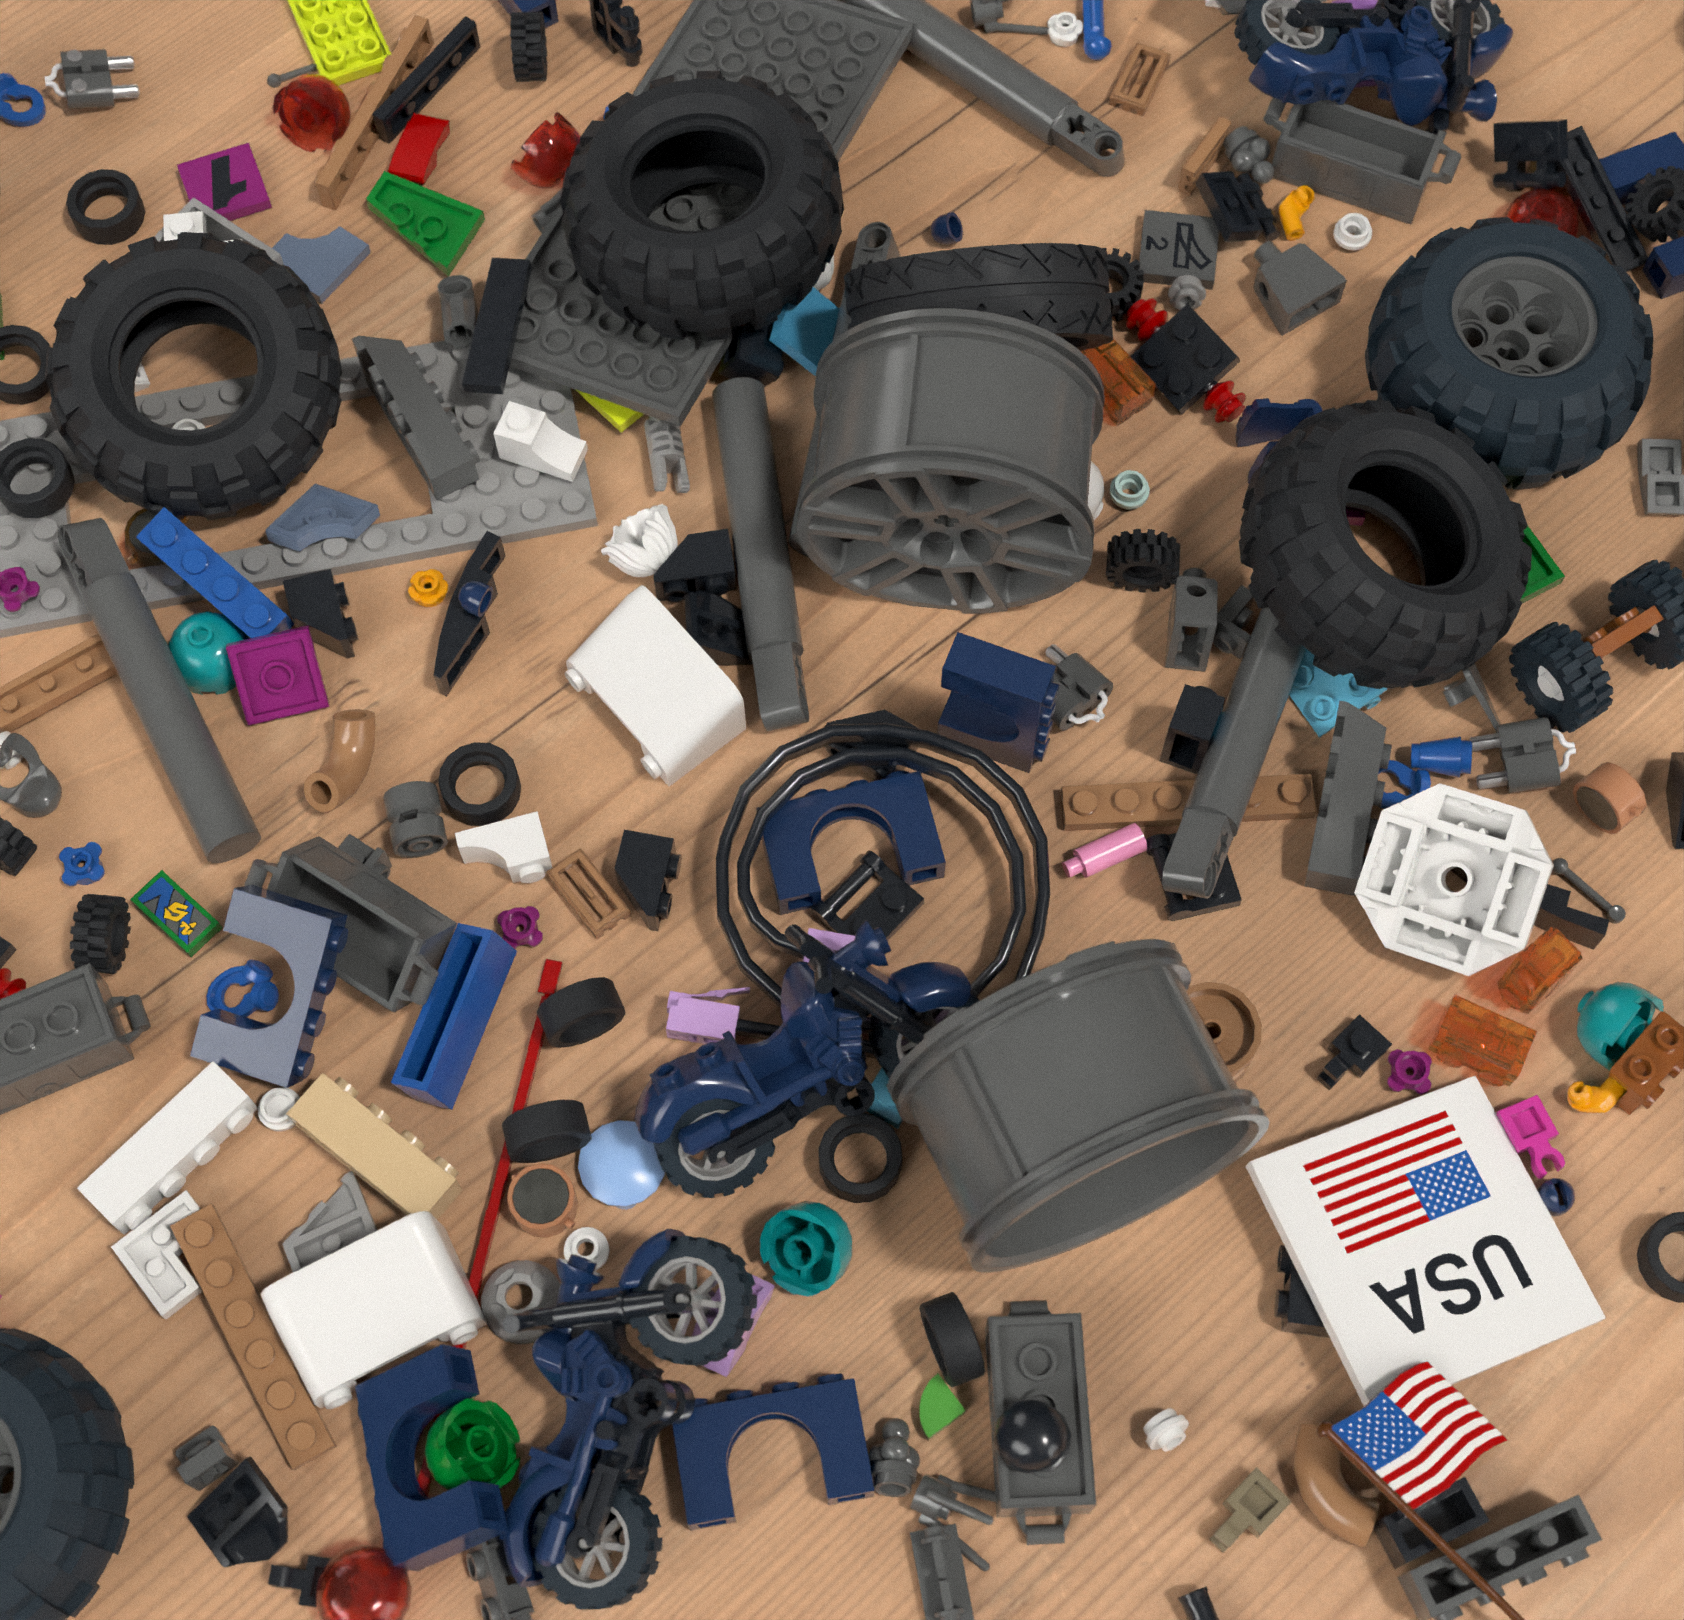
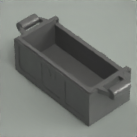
M1272 97L1264 115V121L1269 125H1273L1281 132L1272 162L1275 170L1273 178L1299 187L1302 185L1309 186L1314 192L1408 224L1413 222L1428 182L1451 183L1461 160L1459 152L1452 150L1443 143L1447 133L1445 131L1439 130L1438 134L1435 135L1402 124L1399 121L1390 120L1357 109L1348 104H1337L1336 101L1320 100L1310 104H1293L1286 122H1283L1279 119L1286 103H1282L1281 100ZM1440 153L1446 156L1437 174L1433 170Z
M320 836L283 851L278 864L267 863L261 859L253 861L244 886L255 885L262 888L269 871L273 875L267 890L348 915L345 923V928L348 929L347 942L342 952L337 953L333 968L337 971L339 978L392 1012H396L412 1002L418 1005H425L438 977L437 970L457 925L455 921Z
M88 963L0 999V1115L134 1060L130 1044L142 1032L147 1031L151 1027L140 995L112 997L106 981ZM122 1004L125 1005L134 1030L127 1034L116 1008Z
M1047 1300L1010 1302L1008 1316L988 1317L985 1327L997 1518L1015 1517L1021 1530L1026 1535L1027 1545L1064 1544V1532L1069 1525L1071 1515L1090 1514L1096 1506L1081 1313L1051 1314L1048 1310ZM1029 1399L1043 1401L1065 1417L1071 1431L1070 1450L1058 1468L1051 1472L1022 1473L1007 1465L999 1456L994 1442L996 1422L1012 1403ZM1062 1515V1524L1026 1526L1025 1517Z

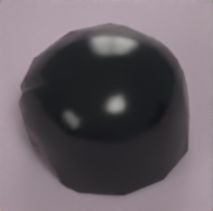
M1035 1399L1021 1400L1012 1403L997 1419L994 1442L999 1456L1007 1465L1012 1466L1014 1470L1027 1474L1051 1472L1058 1468L1069 1453L1071 1431L1065 1417L1048 1403Z

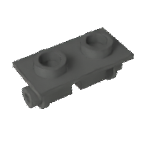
M956 1524L934 1526L910 1532L926 1620H974Z
M500 1535L488 1540V1545L485 1541L468 1549L469 1553L466 1555L467 1569L472 1580L478 1581L483 1599L481 1600L480 1608L483 1620H532L531 1615L535 1611L527 1587H519L517 1582L510 1585L507 1584L505 1577L511 1576L512 1573L506 1560L504 1542L499 1538Z

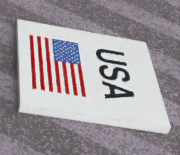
M1476 1076L1257 1158L1245 1166L1363 1406L1397 1375L1417 1364L1428 1361L1453 1385L1594 1325L1606 1318Z

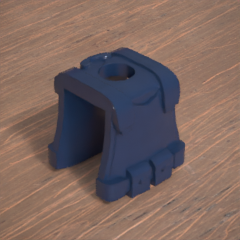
M1268 398L1255 399L1252 405L1246 406L1236 425L1235 439L1237 447L1271 441L1260 451L1248 474V484L1252 474L1263 463L1264 456L1279 442L1273 440H1280L1285 434L1290 433L1302 420L1323 411L1317 401L1302 399L1294 402V404L1270 403Z

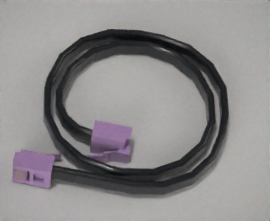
M888 723L831 724L779 746L739 787L720 835L716 854L717 920L740 971L780 1008L782 988L751 960L730 914L729 859L731 848L751 797L786 762L836 742H889L933 751L973 766L1012 802L1033 846L1035 902L1029 940L1013 983L1031 974L1045 936L1051 895L1048 838L1023 787L982 750L929 730ZM906 747L848 748L797 770L757 810L737 861L738 900L750 926L773 948L804 959L803 962H809L810 959L802 955L800 950L788 941L784 934L780 933L761 915L750 891V866L767 823L803 786L849 766L902 765L951 784L984 814L1009 863L1011 915L995 959L971 983V989L978 997L1006 967L1026 913L1024 858L999 804L958 767ZM812 928L808 930L809 935L830 949L837 951L855 939L853 935ZM750 987L714 990L704 994H686L670 991L667 1004V1013L669 1015L666 1026L667 1038L707 1044L724 1039L722 1034L730 1030L734 1039L736 1035L765 1040L776 1032L780 1026L739 1019L740 1006L712 1002L723 1000L729 995L750 993ZM932 1009V1012L937 1017L943 1009ZM867 1017L864 1020L861 1033L872 1032L870 1025L871 1017ZM863 1040L866 1057L876 1058L870 1042ZM913 1048L905 1051V1053L908 1054Z

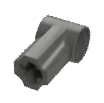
M449 276L442 279L437 287L442 310L444 339L446 343L454 345L457 349L470 348L478 317L471 279L466 276Z

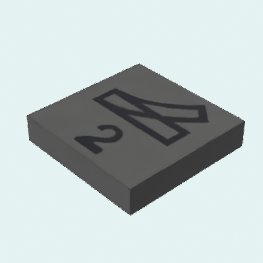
M1145 210L1139 255V270L1143 269L1144 282L1172 285L1176 278L1183 275H1192L1201 281L1205 289L1213 290L1219 229L1213 217Z

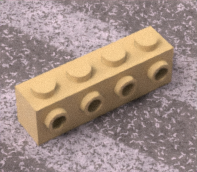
M322 1073L286 1113L295 1126L407 1216L427 1211L438 1220L463 1191L455 1179L459 1172L442 1157L438 1156L433 1161L421 1152L425 1145L408 1130L405 1129L399 1134L388 1124L392 1119L377 1105L371 1103L366 1108L355 1098L359 1095L358 1091L343 1078L338 1077L334 1082Z

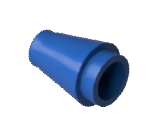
M1461 736L1420 742V744L1411 743V768H1419L1420 770L1460 778V774H1471L1472 741L1461 740Z

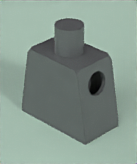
M1267 241L1254 253V257L1261 264L1254 282V291L1282 336L1340 303L1347 279L1305 244L1298 243L1282 253L1272 241Z
M1189 568L1181 576L1176 577L1169 611L1165 668L1206 672L1217 626L1218 582L1207 578L1206 572L1202 569ZM1185 626L1198 627V631L1193 635H1185Z

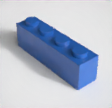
M165 507L136 536L151 552L240 628L249 638L290 630L294 625V622L285 612Z
M458 923L439 966L436 982L427 1003L421 1009L391 1080L393 1085L416 1101L450 1110L453 1109L517 953V950L493 930Z

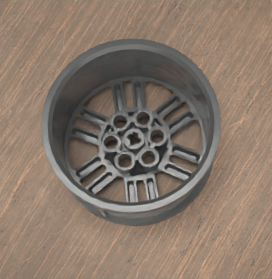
M955 308L917 309L880 316L847 330L826 348L818 362L813 393L815 411L820 420L814 477L806 485L801 495L796 528L800 545L813 563L829 574L833 581L861 595H872L884 600L915 607L959 610L963 614L1004 612L1008 608L1023 606L1052 597L1069 588L1075 582L1082 580L1090 568L1094 547L1095 526L1091 510L1088 507L1092 445L1102 429L1105 394L1099 373L1081 351L1063 338L1034 324L1000 314Z
M1142 939L1118 944L1112 941L1072 953L1064 961L1026 976L989 995L971 1007H963L925 1033L923 1035L924 1040L902 1059L891 1074L886 1085L888 1092L896 1104L901 1119L906 1123L917 1125L964 1223V1227L959 1234V1241L963 1250L967 1252L968 1261L975 1271L999 1272L1030 1265L1088 1244L1132 1224L1184 1196L1222 1172L1247 1153L1266 1133L1270 1122L1264 1110L1259 1107L1260 1103L1255 1093L1238 1088L1187 993L1191 983V974L1186 964L1183 963L1175 943L1158 939Z

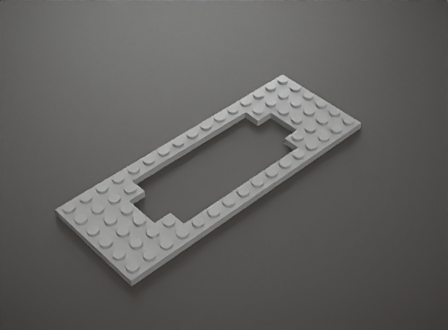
M445 341L406 347L409 354L416 352L420 357L426 370V374L423 376L427 383L434 381L444 399V403L441 406L445 413L452 410L456 414L462 429L459 435L463 442L470 440L474 445L480 458V462L475 464L479 480L436 500L428 487L432 514L373 524L356 539L347 537L326 538L310 544L300 552L271 543L218 553V555L260 590L281 586L285 580L331 569L334 576L473 550L477 548L487 530L501 537L502 544L598 526L585 458L573 482L500 459L493 434L508 402L511 401L546 412L548 419L557 427L581 439L571 388L509 366L503 394L464 392L462 379L470 348L457 349L454 345ZM358 357L340 359L342 375L340 376L341 400L347 401L374 396L365 381ZM256 375L135 396L136 406L142 415L168 428H172L175 423L183 419H193L204 426L215 425L229 418L243 405L254 386ZM51 412L0 421V451L11 443L26 438L44 439L55 444L64 454L72 468L75 484L96 480L74 457L68 444L60 435ZM37 462L27 465L13 477L10 488L16 494L38 492L49 485L55 475V468L49 463ZM0 500V572L13 567H21L25 570L27 578L30 581H36L40 586L39 594L36 597L28 598L22 604L21 609L16 612L7 611L4 607V602L0 599V638L92 621L58 542L59 526L71 524L69 500L55 513L41 518L20 517L11 513ZM165 563L130 570L150 610L206 600ZM18 587L12 589V592H16Z

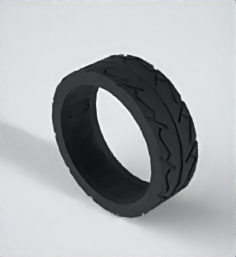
M1026 243L958 248L878 261L855 268L844 275L846 312L851 317L848 330L868 320L892 313L917 309L955 308L1000 314L1034 324L1063 338L1079 351L1099 347L1102 344H1108L1113 341L1111 303L1109 299H1106V293L1110 292L1107 251L1097 246L1068 243Z

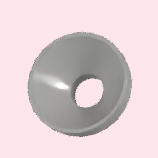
M517 1260L498 1268L486 1282L481 1300L482 1313L490 1330L506 1342L514 1344L535 1342L545 1332L539 1329L510 1334L503 1327L504 1319L508 1315L521 1313L526 1310L556 1306L560 1288L557 1277L545 1266L529 1260ZM517 1284H525L533 1292L531 1303L520 1310L509 1307L506 1301L509 1289Z

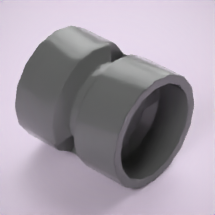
M411 781L394 786L385 792L383 799L387 819L392 823L389 831L393 851L396 855L405 858H417L434 854L446 847L448 843L444 820L439 816L442 809L438 789L435 784L426 781Z

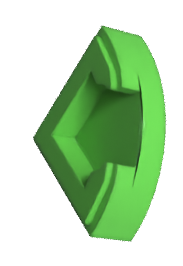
M938 1373L926 1385L920 1400V1425L927 1440H930L965 1414V1409Z

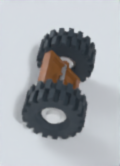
M1651 560L1612 584L1610 588L1612 592L1608 594V600L1613 605L1609 606L1610 614L1616 616V618L1596 629L1594 633L1581 639L1582 634L1577 630L1570 633L1569 625L1564 623L1559 625L1558 622H1552L1516 643L1511 649L1513 654L1509 656V662L1514 665V667L1510 668L1511 674L1518 679L1515 685L1518 691L1524 692L1526 696L1524 701L1529 706L1532 704L1536 709L1534 713L1539 718L1548 717L1551 728L1557 726L1558 731L1562 733L1568 731V733H1571L1608 710L1613 701L1609 697L1613 694V687L1607 684V681L1611 678L1608 671L1602 670L1600 665L1604 664L1601 658L1625 643L1628 644L1630 642L1634 646L1633 651L1638 657L1643 654L1645 662L1649 665L1656 663L1658 669L1663 670L1667 667L1669 670L1684 661L1683 571L1677 567L1670 569V563L1666 561L1659 563L1658 560Z

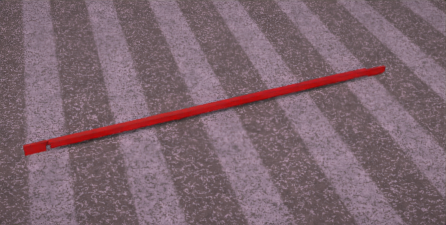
M550 959L545 961L538 992L545 993L541 997L540 1005L549 996L556 993L563 965L561 961ZM538 1015L532 1030L512 1114L526 1108L545 1036ZM504 1142L469 1278V1283L477 1301L513 1163L508 1155L506 1142ZM467 1342L452 1346L465 1349ZM443 1412L434 1417L433 1423ZM424 1454L418 1483L423 1492L428 1496L433 1476L427 1467ZM395 1569L382 1620H397L409 1570Z

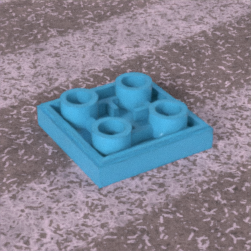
M812 287V291L797 306L786 303L782 307L778 320L774 321L770 341L816 377L818 362L823 352L832 343L839 308Z

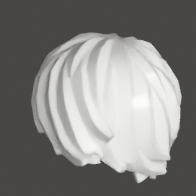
M663 504L655 505L650 509L638 511L636 515L628 516L627 519L621 520L619 527H613V536L610 541L605 543L607 547L601 550L603 556L606 554L610 556L608 562L632 577L654 575L678 545L675 526L670 519L668 507Z

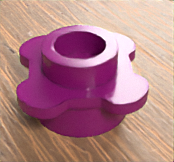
M13 567L0 572V599L4 602V607L7 611L16 612L20 610L22 604L28 598L36 597L39 594V584L36 581H30L23 568ZM18 587L16 592H12V589Z
M528 906L526 908L517 907L501 912L497 922L503 930L502 938L514 949L517 946L527 944L532 947L538 946L543 940L542 932L538 930L537 920L540 917L539 911L535 907ZM519 925L524 926V930L521 932L516 930Z
M1397 1049L1389 1054L1388 1063L1391 1065V1076L1388 1078L1387 1084L1392 1091L1400 1092L1403 1089L1415 1090L1418 1094H1425L1430 1090L1431 1081L1428 1079L1432 1060L1427 1053L1417 1051L1403 1052ZM1406 1069H1412L1413 1075H1407Z

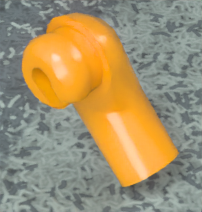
M1302 185L1297 190L1291 191L1278 208V214L1287 240L1294 241L1300 239L1305 234L1300 218L1315 199L1314 192L1309 186Z
M1610 1076L1601 1086L1584 1085L1583 1081H1577L1569 1086L1567 1100L1569 1105L1578 1112L1606 1113L1611 1110L1627 1090Z

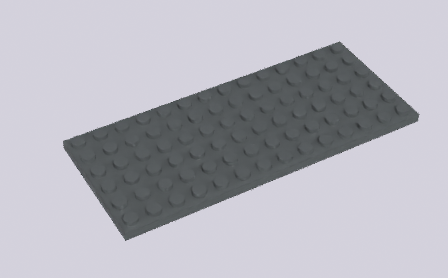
M693 0L632 95L638 96L648 91L650 88L649 81L672 74L675 82L696 79L697 71H721L722 77H725L727 81L738 82L746 75L766 82L767 87L773 89L777 96L786 93L797 102L817 124V132H823L829 140L839 162L912 40L914 24L836 0ZM721 182L695 184L682 188L663 199L648 218L659 225L682 231L711 229L724 225L743 214L755 202L757 196L733 184ZM560 205L526 257L531 262L532 272L510 366L681 427L740 326L731 328L733 338L708 341L704 332H688L684 340L660 336V333L655 332L648 323L638 328L623 319L604 304L601 294L596 296L586 286L575 269L562 226L563 211Z

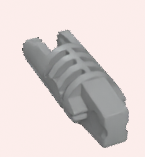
M648 415L649 420H645L644 427L654 490L664 492L668 478L667 473H672L677 493L689 492L690 483L680 426Z

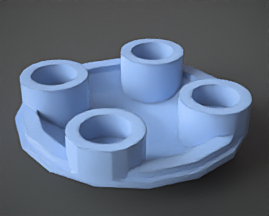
M618 1120L602 1125L591 1134L592 1139L581 1148L578 1170L582 1184L593 1198L609 1206H616L619 1209L625 1210L633 1208L637 1203L643 1202L652 1195L665 1176L653 1143L642 1139L634 1121Z

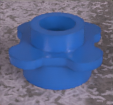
M89 842L85 847L76 849L66 847L60 852L59 859L64 863L65 870L62 875V881L67 886H76L77 884L89 885L102 879L105 870L102 861L99 859V856L102 854L100 845L95 842ZM81 861L86 862L85 866L79 867L78 864Z

